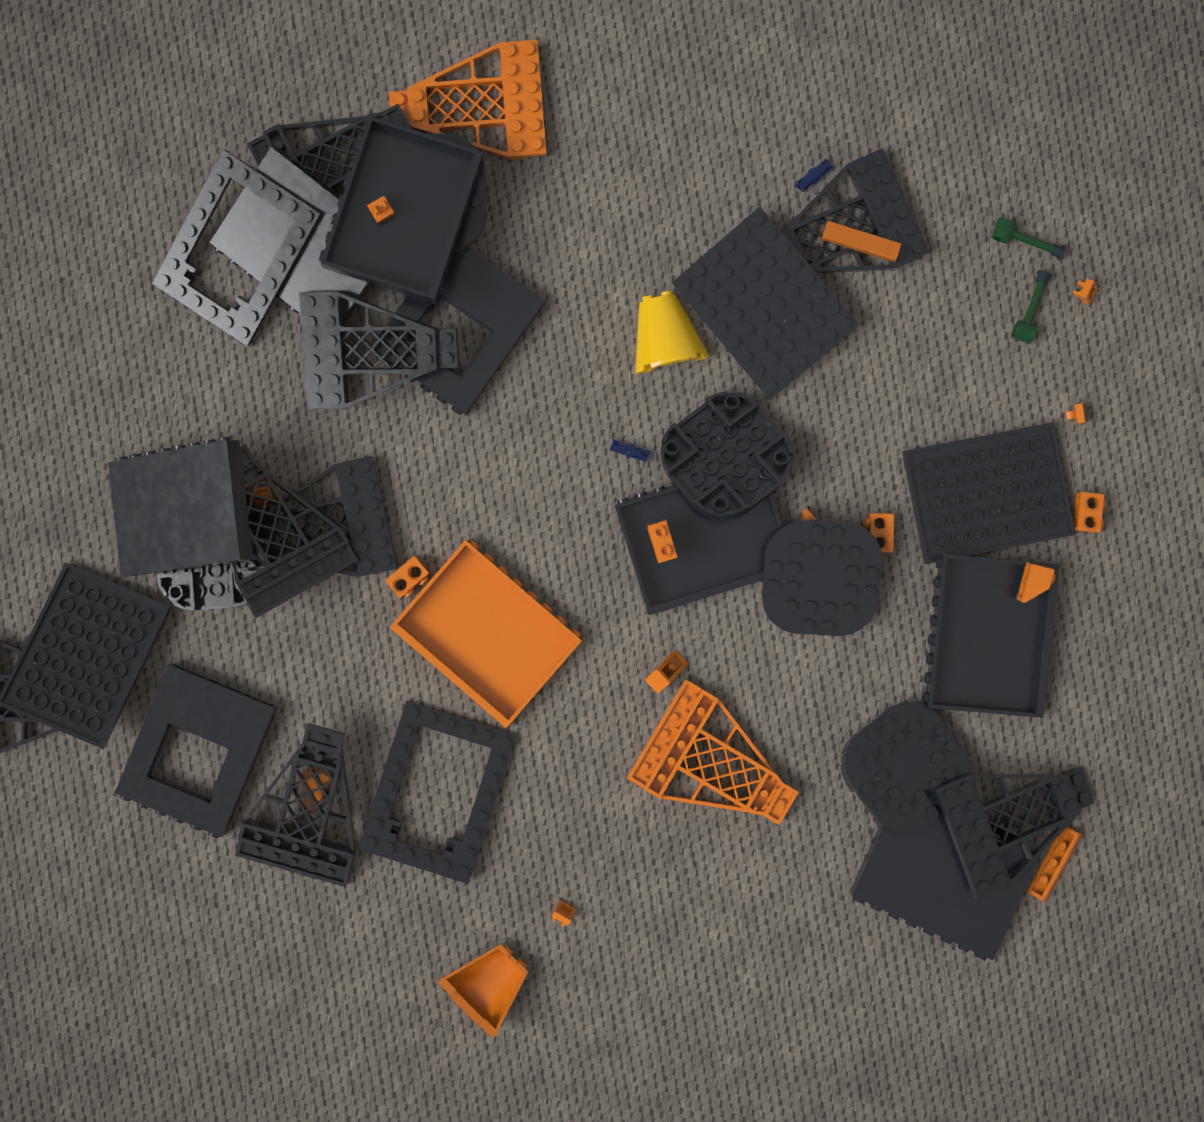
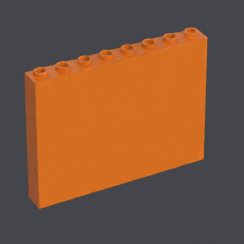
M465 540L390 628L500 724L507 728L582 641L580 639L581 634L574 628L570 630L566 627L565 624L567 622L561 616L555 617L551 614L552 609L547 604L543 603L541 605L536 601L538 597L532 591L526 592L521 588L523 584L517 578L512 580L507 576L509 572L502 565L497 567L492 563L495 559L488 553L483 555L478 550L480 546L473 540L470 542Z

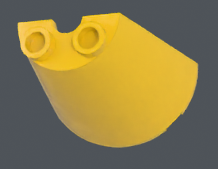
M672 291L663 292L658 297L653 295L642 297L643 302L639 303L636 375L654 371L657 367L688 360L694 362L710 358L706 347L676 295L672 294Z

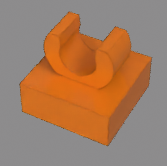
M385 196L367 205L378 224L395 215Z
M1087 279L1085 283L1078 281L1077 285L1082 287V290L1079 292L1073 291V294L1080 298L1083 303L1090 305L1098 287L1095 281Z
M1074 404L1075 411L1066 412L1067 420L1077 419V424H1085L1084 404Z
M256 488L255 495L266 497L268 488ZM271 491L268 496V498L270 499L273 498V494ZM253 498L262 507V503L265 501ZM267 502V503H268V507L271 508V507H272V503H271V502Z
M559 900L552 914V921L557 919L562 922V927L568 926L576 909Z

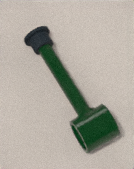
M1006 218L997 219L991 236L993 240L1008 244L1011 238L1050 252L1052 256L1057 257V260L1062 258L1066 249L1065 245H1051L1015 231L1016 223Z
M1038 270L1036 273L1038 275L1036 279L1037 284L1024 321L1018 320L1011 334V338L1027 344H1031L1035 337L1037 326L1032 324V320L1044 285L1052 277L1051 273L1043 270Z

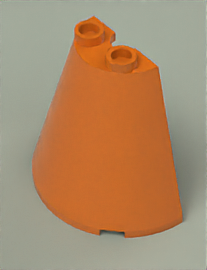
M501 944L437 982L448 993L450 998L480 1028L482 1027L491 1038L496 1036L528 973L526 970L528 966L520 958L515 960L512 956L514 952L507 945L503 947Z

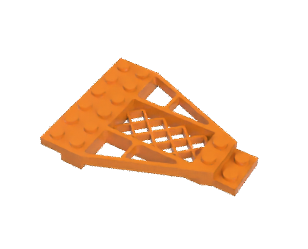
M538 40L495 44L408 87L407 91L389 92L390 107L399 104L413 130L422 133H443L440 131L476 129L477 142H470L478 150L509 160L547 156ZM496 51H500L501 76L477 79L475 77L474 62ZM471 65L472 77L470 79L436 82ZM497 85H503V90L500 89ZM483 86H490L485 92L478 88ZM493 87L501 93L495 101L487 95ZM459 88H470V89H469V90L467 91V93L465 94V93L462 92ZM444 89H452L447 95H445L441 91ZM474 89L482 94L476 103L468 97ZM455 91H458L463 96L457 104L449 98ZM436 92L444 97L438 106L430 100ZM502 97H504V109L497 104ZM484 98H487L492 103L487 111L479 106ZM465 99L473 104L467 113L459 107ZM447 100L455 106L449 114L441 109ZM428 102L435 107L430 115ZM495 106L503 112L497 119L489 115ZM475 108L484 113L478 121L470 116ZM457 109L465 115L459 122H456L451 117ZM438 110L446 116L440 124L432 119ZM449 119L453 123H446V121ZM506 127L508 148L506 152L480 144V128Z
M686 679L683 681L626 777L659 799L763 815L778 825L781 824L799 791L780 780L721 701ZM716 704L721 707L734 724L727 738L723 741L702 728ZM736 729L759 757L758 762L729 745V740ZM699 733L704 735V737L697 738ZM707 739L709 750L698 752L696 741ZM709 739L721 746L712 749ZM694 743L696 753L686 755ZM723 749L726 759L715 762L713 751ZM726 749L738 756L728 759ZM710 752L713 763L702 765L699 755ZM697 756L699 766L688 769L686 758ZM683 759H684L686 768H684L683 766L680 765V764L682 763ZM740 759L742 769L731 772L729 761ZM743 759L753 764L754 766L745 768ZM727 762L729 773L718 775L716 765ZM714 766L716 776L705 778L703 768ZM759 768L764 771L762 775H760ZM700 769L702 778L691 771ZM757 769L759 779L748 782L746 771ZM677 770L699 782L691 798L663 794ZM743 772L746 782L735 785L732 775ZM730 776L733 786L721 788L719 778ZM717 779L719 788L708 781ZM757 783L751 792L749 785ZM747 785L749 796L738 798L736 788ZM707 786L734 804L728 805L697 800L695 798L701 787ZM734 789L735 797L725 791Z

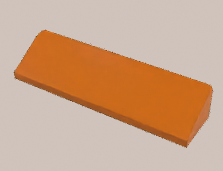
M827 221L821 239L894 263L901 243Z
M1066 827L1054 840L1027 890L1028 893L1043 902H1047L1080 842L1082 834L1069 827Z

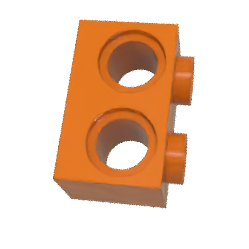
M1076 493L1073 518L1075 531L1101 533L1104 527L1102 513L1106 507L1104 494ZM1089 498L1094 501L1093 508H1090L1087 504ZM1088 517L1092 520V526L1090 528L1086 525V519Z
M868 514V518H865L864 527L868 529L875 539L877 537L882 539L881 553H893L894 514ZM877 518L883 521L881 529L876 528L874 525Z
M667 521L647 526L658 564L678 558Z
M413 556L387 578L385 582L399 598L405 597L407 599L415 592L414 587L418 584L422 586L430 579L428 575L431 573L416 556ZM414 567L421 569V575L418 578L412 575ZM401 579L407 583L404 590H400L397 587V583Z

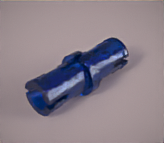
M824 159L815 168L809 169L808 173L796 182L797 188L804 192L812 184L818 183L823 175L833 169L832 164L827 159Z
M613 439L610 451L626 455V458L632 457L644 461L645 463L650 452L634 447V444L630 443L628 445Z

